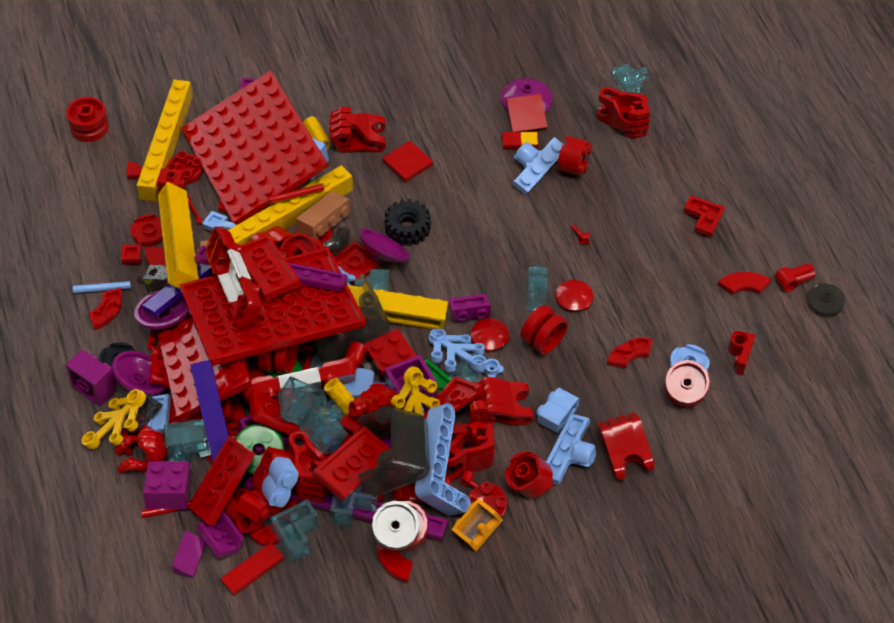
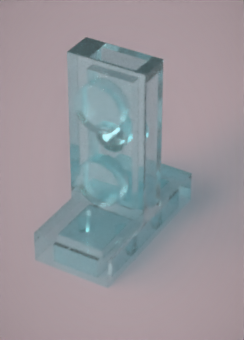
M534 266L528 269L527 310H536L539 306L546 305L548 287L547 268Z

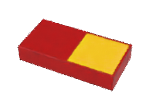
M502 132L503 150L519 149L526 142L536 149L539 147L538 132Z

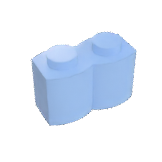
M558 388L555 392L552 391L547 398V402L544 405H540L537 410V422L559 433L565 426L570 414H574L577 410L579 398L561 388Z
M276 457L270 465L269 475L263 481L261 490L271 506L284 507L290 498L291 489L298 480V471L288 458Z

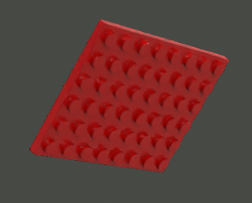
M271 70L181 127L196 156L201 158V165L230 218L236 225L270 205V196L290 192L329 167V164Z
M329 248L285 258L288 263L341 273ZM217 275L179 284L188 311L212 366L366 326V320L347 283L341 292L302 284L300 287L269 300H265L259 291L258 296L261 300V308L255 323L243 329H238L235 326L229 311L231 305Z

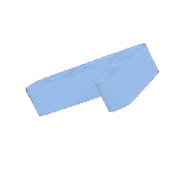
M447 403L430 408L428 411L415 493L425 503L448 516L466 513L471 502L467 495L445 483L455 420V410L451 404Z

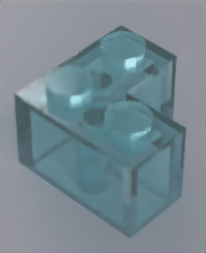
M292 376L288 378L278 393L281 418L298 425L304 418L315 420L327 403L324 390Z
M335 404L310 408L298 425L323 454L335 452L348 435L340 424L342 417L345 415L342 413L341 408Z
M194 419L181 423L173 422L164 425L169 461H189L191 464L190 453L209 451L203 419Z
M367 479L343 502L334 494L330 509V523L351 526L355 508L376 511L380 494V481Z
M308 499L271 517L272 530L291 562L310 553L309 540L305 534L319 528L318 515Z

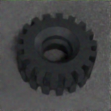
M402 199L400 203L395 201L393 207L390 205L388 211H385V233L389 238H393L395 242H400L401 246H404V243H407V246H412V243L418 245L419 240L425 241V236L428 237L431 230L429 209H425L423 203L419 205L417 200L412 202V199H408V202H404V199ZM405 221H410L414 224L411 226H404L401 223Z

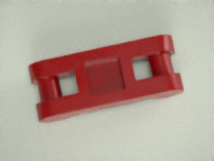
M153 347L150 353L148 383L153 385L157 383L163 388L168 389L170 385L162 351L158 347Z

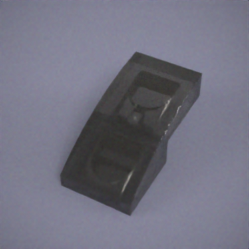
M146 393V400L138 408L135 418L138 422V427L130 433L135 434L148 424L163 404ZM129 412L125 415L122 427H124V423L128 419Z

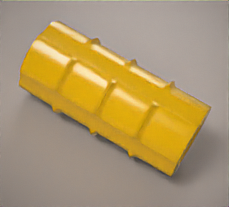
M316 117L306 118L303 123L312 138L324 143L328 150L331 142Z
M334 378L325 385L324 390L340 411L347 415L349 414V403L354 401V398L341 381Z

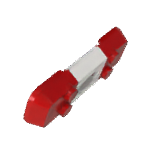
M215 226L207 242L206 256L213 273L217 274L231 305L229 311L235 326L238 329H243L255 323L261 308V300L258 296L259 286L254 284L240 255L241 245L235 243L231 232Z
M349 357L326 362L322 368H311L276 376V378L269 375L252 379L253 386L241 391L240 395L250 405L248 395L252 390L279 400L284 397L324 389L325 385L334 378L339 379L342 384L355 381L357 358Z

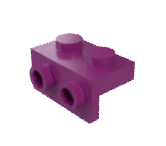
M487 294L449 299L453 321H465L467 319L491 316V304L488 302Z
M224 510L214 526L203 521L198 523L196 527L218 559L238 553L244 541L241 532L238 531Z

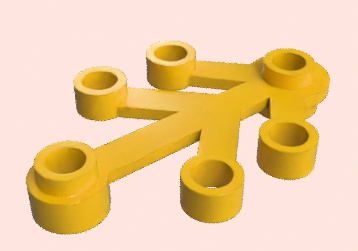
M413 366L406 370L404 374L405 384L399 395L393 396L391 404L398 409L402 408L405 405V398L411 390V396L402 413L395 415L394 422L399 426H405L412 409H414L416 424L413 427V432L424 437L426 423L423 418L421 402L430 409L440 406V401L419 392L418 385H421L424 390L433 393L437 389V383L431 379L423 378L421 370Z
M134 389L125 398L111 399L108 406L113 411L98 412L94 416V421L98 425H105L96 433L93 431L87 432L82 438V444L88 449L98 448L100 439L113 426V432L109 437V441L115 446L121 444L123 436L120 433L125 415L129 412L124 427L132 432L138 427V422L135 418L138 408L146 400V394L141 390Z

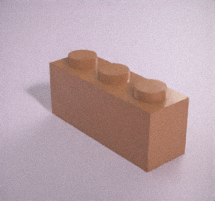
M331 191L296 218L297 233L307 234L316 239L323 236L325 232L350 214L349 199Z

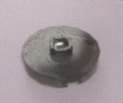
M827 283L813 286L807 296V305L810 310L812 309L815 311V314L822 317L838 315L844 309L846 301L844 293L838 287Z

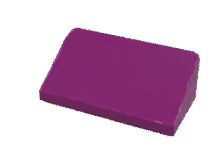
M185 531L172 563L174 574L194 578L206 546L203 538Z

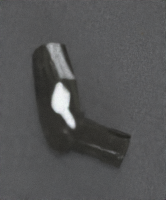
M347 227L338 228L336 235L331 236L330 240L322 243L326 248H329L330 252H339L348 246L350 230Z

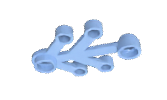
M433 329L430 332L428 341L434 345L431 353V360L433 362H442V345L447 348L446 371L453 372L456 370L455 354L471 364L474 372L480 373L484 371L487 360L482 356L485 349L483 344H471V337L466 334L446 335L443 329ZM465 351H473L475 356H471Z

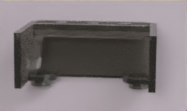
M364 273L360 277L365 292L359 297V305L366 320V326L309 341L323 364L344 359L351 342H358L364 345L390 332V324Z
M385 406L357 418L362 427L368 428L378 438L391 434V449L379 455L377 467L358 474V478L374 498L421 480L428 475L430 471L428 423L423 415L392 406Z

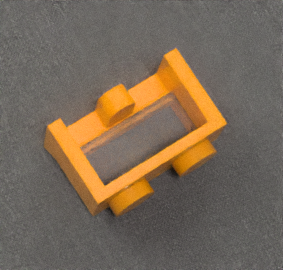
M478 498L468 507V511L462 518L455 522L451 530L474 551H477L503 519L495 510Z

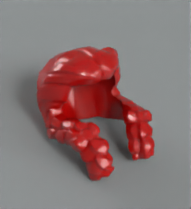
M150 426L144 427L138 436L123 435L122 443L115 446L114 450L120 456L131 444H138L139 448L145 453L147 460L142 462L135 460L133 457L124 460L117 466L120 474H124L129 470L147 472L148 461H163L168 451L166 438L163 433L153 430Z

